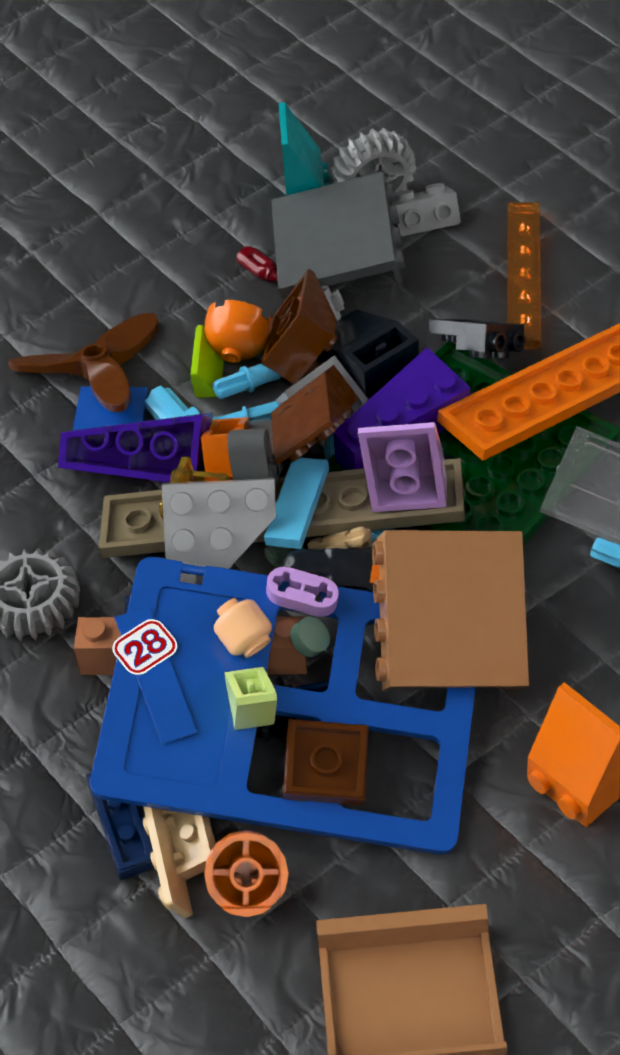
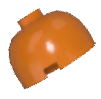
M225 300L224 306L216 308V302L212 303L207 309L204 332L210 347L223 360L230 363H239L242 360L258 356L265 348L273 327L272 317L269 315L267 320L261 315L263 309L243 301Z
M247 830L230 833L218 841L207 856L204 870L207 891L216 904L230 914L243 917L263 914L269 910L286 891L289 875L286 858L276 842L262 833Z

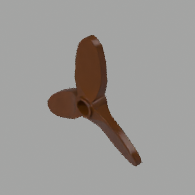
M154 313L139 314L108 330L94 344L87 345L77 352L13 358L7 361L10 370L16 372L70 373L84 377L90 381L92 393L103 407L112 412H123L130 404L131 392L127 377L120 364L133 358L154 338L159 328L158 319Z

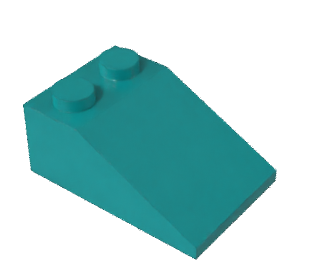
M285 102L278 103L286 196L330 185V182L324 183V181L329 180L328 161L322 162L321 149Z

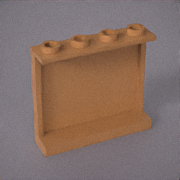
M385 530L378 537V541L373 542L372 546L373 564L379 566V580L374 581L373 598L375 603H380V618L375 619L374 636L376 642H381V657L376 659L375 674L376 680L382 681V691H389L392 688H504V691H519L528 687L522 531Z
M486 904L316 920L328 1055H507L506 1041L504 1042L488 933Z

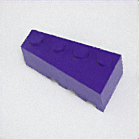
M213 412L61 432L58 468L170 483L205 482L206 474L201 436L206 430H209Z

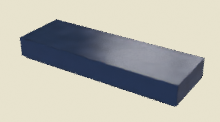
M91 774L85 775L119 879L123 880L155 869L150 857L151 852H153L152 844L144 828L143 818L138 805L97 798L90 788Z

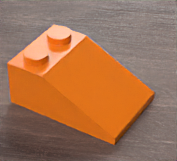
M565 682L558 687L528 755L527 779L530 785L538 793L546 794L554 800L565 816L570 819H576L586 828L620 797V726Z

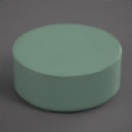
M304 617L291 628L290 637L292 644L299 653L306 657L318 656L330 644L328 629L315 617Z

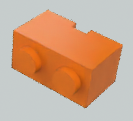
M249 417L214 419L209 426V430H206L201 436L206 479L217 478V481L233 480L228 453V433L230 430L248 429L250 425Z

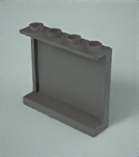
M383 171L271 199L278 289L283 301L308 268L315 273L321 286H331L392 270L397 284H402L401 270L406 269L402 249L398 250L397 248L403 246L399 227L394 226L400 223L395 204H391L397 201L393 184L386 183Z

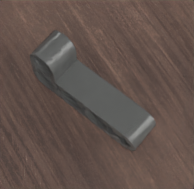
M252 420L248 429L230 430L228 433V453L233 480L274 478L276 492L286 459L278 465L274 461L272 420Z

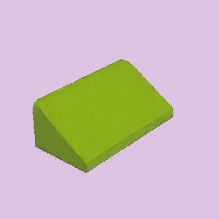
M197 325L191 365L193 392L196 398L216 397L213 383L223 377L224 360L207 342L204 326Z

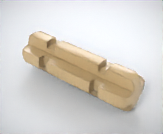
M361 526L351 529L350 532L346 530L324 536L323 538L312 539L307 545L308 549H365L372 544V533L370 529H365Z

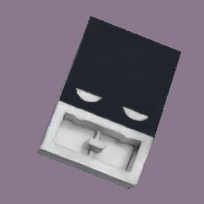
M356 309L337 321L335 334L337 335L336 342L327 353L322 351L318 358L326 362L335 355L362 392L370 399L419 355V339L396 320Z

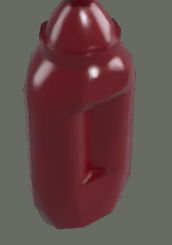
M246 246L237 253L236 259L238 263L257 278L269 282L277 281L278 283L277 265L274 260L251 246Z

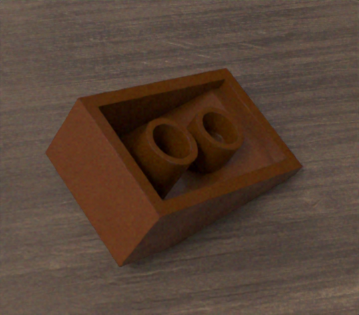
M309 268L272 316L273 327L266 343L262 360L263 365L293 384L300 381L303 375L307 376L318 364L317 358L321 352L327 353L337 340V335L335 334L337 319L315 273Z

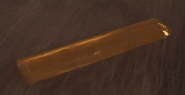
M508 202L507 322L525 324L524 335L526 341L524 349H541L540 202Z

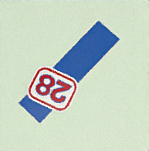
M150 607L114 617L121 637L113 643V653L128 672L136 675L161 744L198 733L169 659L177 650L175 638L160 621L153 618Z

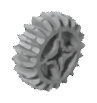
M372 128L368 135L360 132L358 139H349L347 147H339L340 155L333 158L334 166L331 167L333 184L383 171L386 183L393 184L395 193L400 190H407V182L414 180L413 172L417 170L415 154L408 141L403 136L397 134L395 130L389 132L385 128L379 132Z
M24 548L22 555L14 556L9 552L7 561L0 560V630L6 638L15 634L22 641L26 635H31L36 641L39 633L45 632L51 636V628L58 627L63 629L64 619H73L74 609L79 607L80 586L75 570L72 566L68 565L64 557L57 558L53 550L44 555L40 548L33 554H29Z

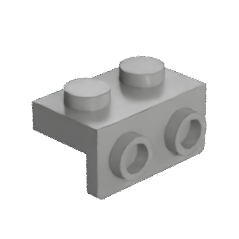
M443 183L428 185L425 187L426 191L414 193L413 190L396 192L397 201L391 204H395L400 223L396 225L399 227L401 236L460 224L457 193L448 186L445 187Z

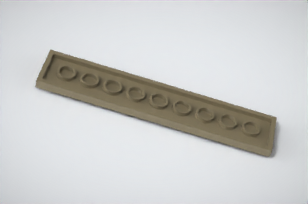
M461 459L444 460L447 475V507L372 512L364 468L328 472L306 537L332 535L346 530L350 532L351 529L361 526L373 531L465 521ZM280 477L275 492L276 502L279 497L281 488L283 486L285 477ZM162 490L104 496L99 539V551L102 558L165 552ZM266 529L257 537V539L253 543L265 542L264 535Z

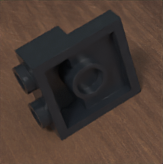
M429 319L428 333L442 334V341L456 342V350L469 351V357L509 358V352L523 351L526 341L524 335L525 324L473 319Z

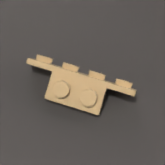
M143 806L145 812L143 825L151 839L153 848L150 857L154 868L158 872L161 887L158 889L160 900L166 909L172 910L186 919L193 915L186 880L204 872L207 856L215 845L209 817Z

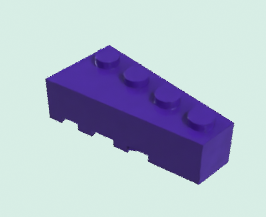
M427 347L333 432L335 461L344 470L364 468L358 428L435 422L439 435L447 429L437 422L438 410L469 396L470 387Z

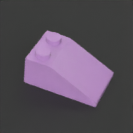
M435 422L358 428L372 512L447 507V475L443 448Z

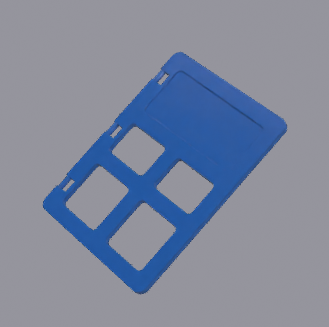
M147 557L139 562L127 613L150 607L153 618L160 621L175 638L177 650L169 659L198 733L161 744L136 675L128 672L121 662L116 659L90 777V788L97 798L438 855L448 854L455 848L458 840L475 688H447L445 708L442 711L419 709L358 698L356 695V685L365 628L370 624H375V619L380 618V603L374 602L373 592L337 587L339 590L337 607L333 613L325 616L334 618L338 622L328 689L324 692H315L273 685L277 693L275 715L310 721L368 725V730L437 742L439 745L432 811L431 818L427 821L346 809L338 803L297 801L249 792L247 782L257 727L235 730L224 672L264 667L267 673L277 614L282 610L299 611L278 606L268 599L266 594L268 575L207 565L202 567L184 564L182 561L157 557ZM181 574L204 576L202 585L180 582ZM282 581V584L278 586V590L285 592L286 588L289 587V582ZM319 592L318 595H321L320 602H323V599L326 598V593ZM233 598H236L238 602L247 599L254 600L272 624V631L268 635L271 638L269 644L249 658H245L244 655H231L214 632V624L220 617L217 610Z

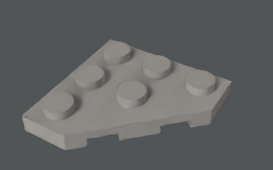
M274 478L162 484L166 559L182 561L184 564L202 567L207 565L229 569L276 518ZM182 573L180 582L202 585L204 576Z

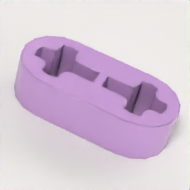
M290 567L275 568L267 577V597L278 606L318 617L330 615L337 607L339 590L337 585L328 578ZM282 581L289 582V587L286 588L285 592L278 590V586L282 584ZM319 592L326 593V598L323 599V602L315 601Z

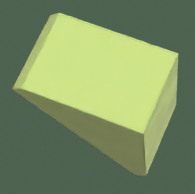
M264 667L224 672L235 730L273 725L275 723L277 693Z

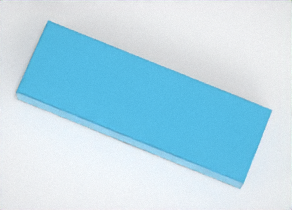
M298 458L296 461L291 462L276 502V518L268 525L264 535L267 546L302 549L329 472L328 460Z

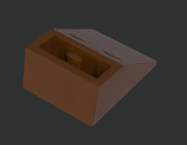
M334 365L271 412L274 461L277 465L287 458L291 462L296 461L316 442L323 441L335 432L337 427L354 413L351 406L359 397Z

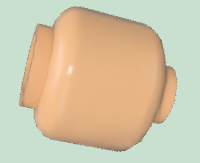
M233 598L217 610L220 617L214 624V632L231 655H244L245 658H249L262 650L271 641L268 635L272 631V624L254 600L247 599L238 602L236 598Z

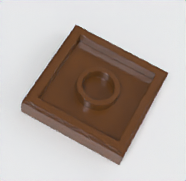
M288 719L282 799L364 806L369 726Z

